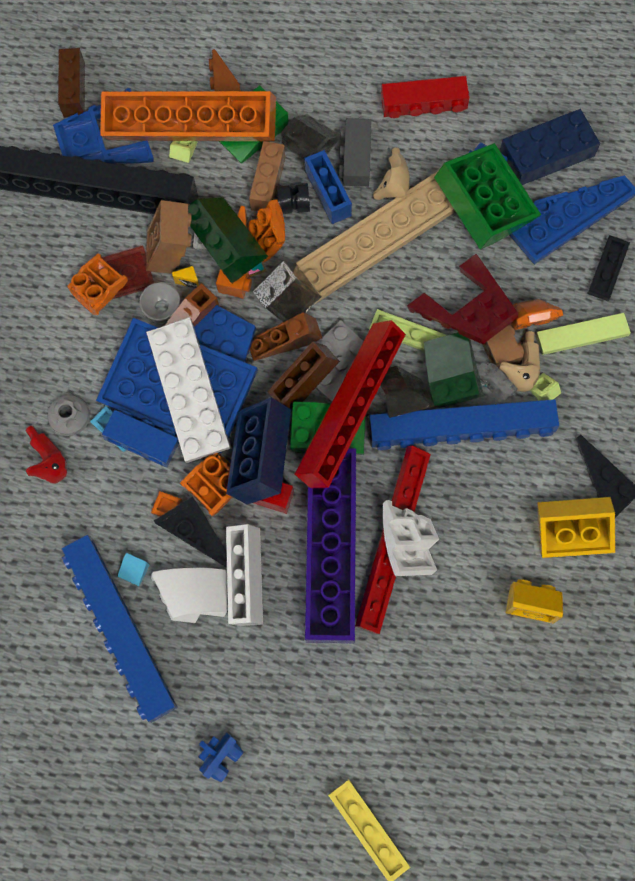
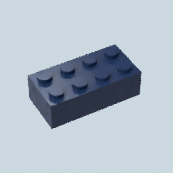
M580 108L502 139L499 151L508 158L507 163L520 183L524 185L595 157L600 142Z
M272 397L238 412L226 494L246 505L281 494L291 409Z

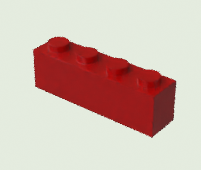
M466 76L381 85L384 117L395 119L403 115L419 116L423 113L440 114L444 111L461 112L468 109L470 97Z

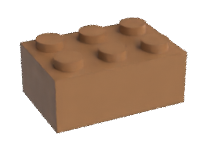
M160 201L147 229L146 271L170 274L174 272L176 266L179 267L181 257L185 256L186 248H189L191 245V234H188V227L191 224V213H188V204Z

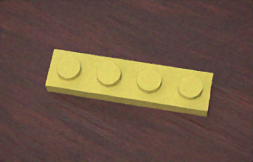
M349 780L328 795L387 881H394L410 868Z

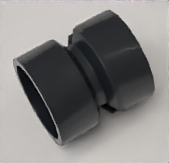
M308 183L296 184L294 188H291L290 185L277 186L278 201L283 214H292L293 210H296L298 213L310 212Z

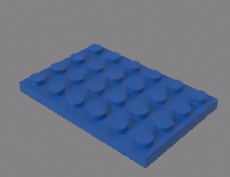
M133 318L96 401L118 411H128L135 418L148 420L155 424V426L170 430L177 435L147 336L148 331L158 327ZM200 345L227 437L229 438L237 420L238 412L244 404L258 368Z

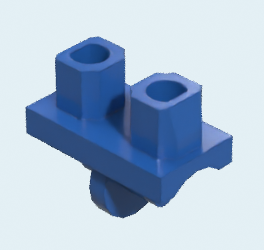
M227 732L220 741L213 736L208 744L203 740L199 743L204 750L198 757L205 761L199 770L208 779L212 777L222 782L229 770L220 763L226 756L236 762L243 754V750L236 744L237 741Z

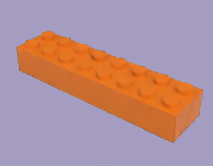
M271 91L101 92L100 136L108 140L275 141L276 96Z

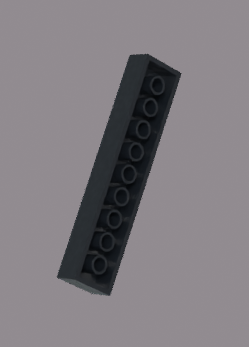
M0 146V190L148 214H155L161 200L190 205L196 199H199L194 177L186 173L174 174L165 170H149L142 166L130 167L122 163L111 164L97 159L92 161L78 156L67 157L58 153H42L35 149L29 151L15 146Z

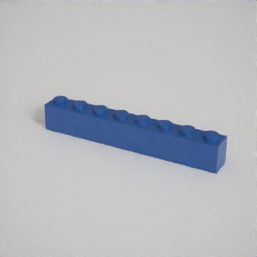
M556 399L373 414L369 417L372 448L377 447L378 450H388L391 446L400 445L401 448H407V446L421 443L424 446H435L438 444L437 442L447 441V444L452 445L460 443L461 440L469 439L472 443L481 442L484 438H493L495 441L507 439V436H516L518 439L530 437V434H539L540 437H547L553 435V432H556L560 426Z
M86 535L63 547L62 550L65 556L62 557V560L68 570L72 568L75 575L72 577V580L78 590L82 589L85 598L82 600L87 610L93 611L96 617L93 622L99 633L103 631L107 639L104 641L105 647L110 654L114 653L117 662L114 663L121 676L125 675L128 684L125 685L132 698L136 697L139 706L136 708L142 720L147 719L148 722L152 723L177 709L178 707L92 538Z

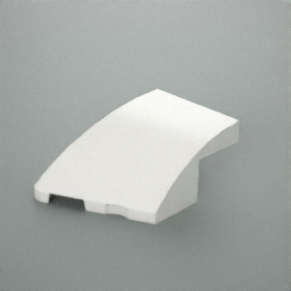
M386 500L383 503V528L386 548L394 575L434 574L437 568L429 549L439 538L431 519L423 515H417L407 508L401 510L392 506V501Z
M177 568L152 572L151 579L155 581L160 591V598L167 606V612L171 620L196 623L200 614L220 617L226 615L227 570Z

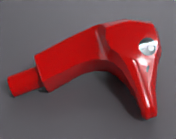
M29 426L25 431L31 438L30 445L41 455L43 461L28 467L26 473L28 476H35L54 484L62 481L67 475V462L63 454L44 433L39 434L34 426Z

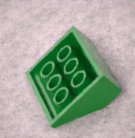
M495 143L444 162L434 176L480 250L497 243L541 216V213Z

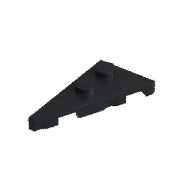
M580 434L576 438L580 454L583 455L587 472L593 487L597 491V497H611L616 518L635 499V484Z
M194 497L189 498L154 520L158 526L227 568V551Z

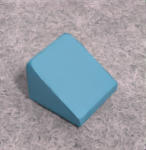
M126 553L117 577L140 586L150 565L148 562Z

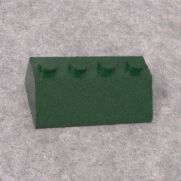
M224 197L200 198L188 205V213H191L190 227L232 284L268 258V255Z

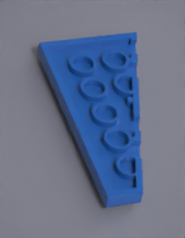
M624 175L602 181L599 185L578 188V191L564 192L536 200L534 204L541 213V216L510 234V237L535 265L635 197V186Z

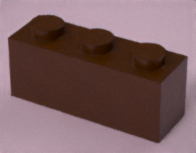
M80 48L59 49L58 105L64 118L76 113L80 115L85 112V61Z
M313 341L267 392L273 399L293 410V402H303L340 361L327 346Z

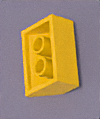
M611 497L537 502L542 558L615 553V511Z

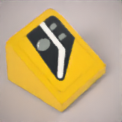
M193 266L172 273L175 284L193 288L199 286Z

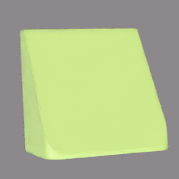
M173 141L170 144L169 157L189 163L198 141Z
M545 373L539 375L538 381L530 390L539 401L553 400L561 394L559 383Z

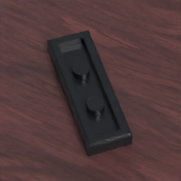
M611 235L608 236L587 294L606 301L610 300L630 242Z

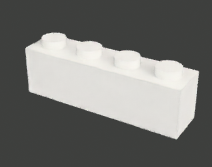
M249 524L226 527L228 624L237 626L262 625L260 528Z

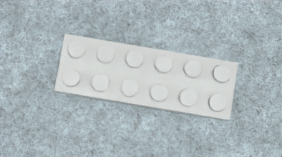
M189 317L148 331L147 336L185 462L189 463L231 449L192 319Z

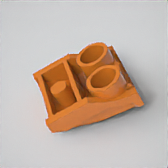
M278 200L269 201L266 208L258 210L257 219L250 220L249 232L268 255V258L262 261V263L271 259L285 242V223Z
M98 253L81 267L79 272L72 277L71 283L67 287L71 294L93 315H99V311L125 286L128 279L125 275H120L107 264Z
M540 299L514 303L513 306L518 312V318L511 324L514 330L527 328L532 324H535V326L547 324L562 317L563 311L561 308Z
M220 453L209 455L180 482L209 511L211 516L216 515L232 498L226 494L231 463Z

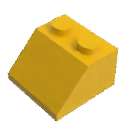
M518 579L517 582H513L510 585L506 613L554 624L563 617L562 592L556 591V587L551 585L537 587L532 586L530 581Z

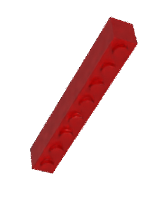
M392 320L373 323L294 474L310 488H329L406 335Z

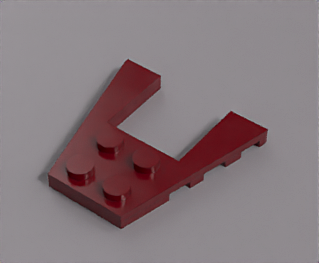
M474 254L461 264L459 269L463 275L484 290L453 315L425 292L408 304L407 307L411 313H419L426 320L437 321L444 328L455 329L460 335L480 344H485L516 320L518 312L479 256Z

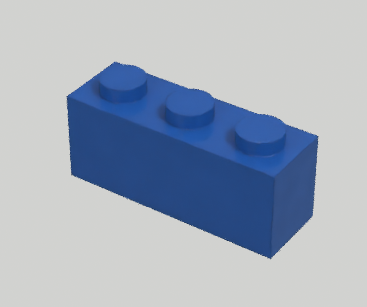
M325 150L306 157L305 172L331 224L351 217L352 203Z
M114 410L102 433L104 440L166 468L179 445V440L174 432L167 429L161 431L155 428V424L143 419L141 422L134 419V415L125 410L121 412Z

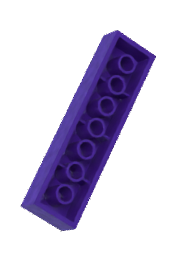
M356 448L348 449L329 488L308 487L306 643H355Z

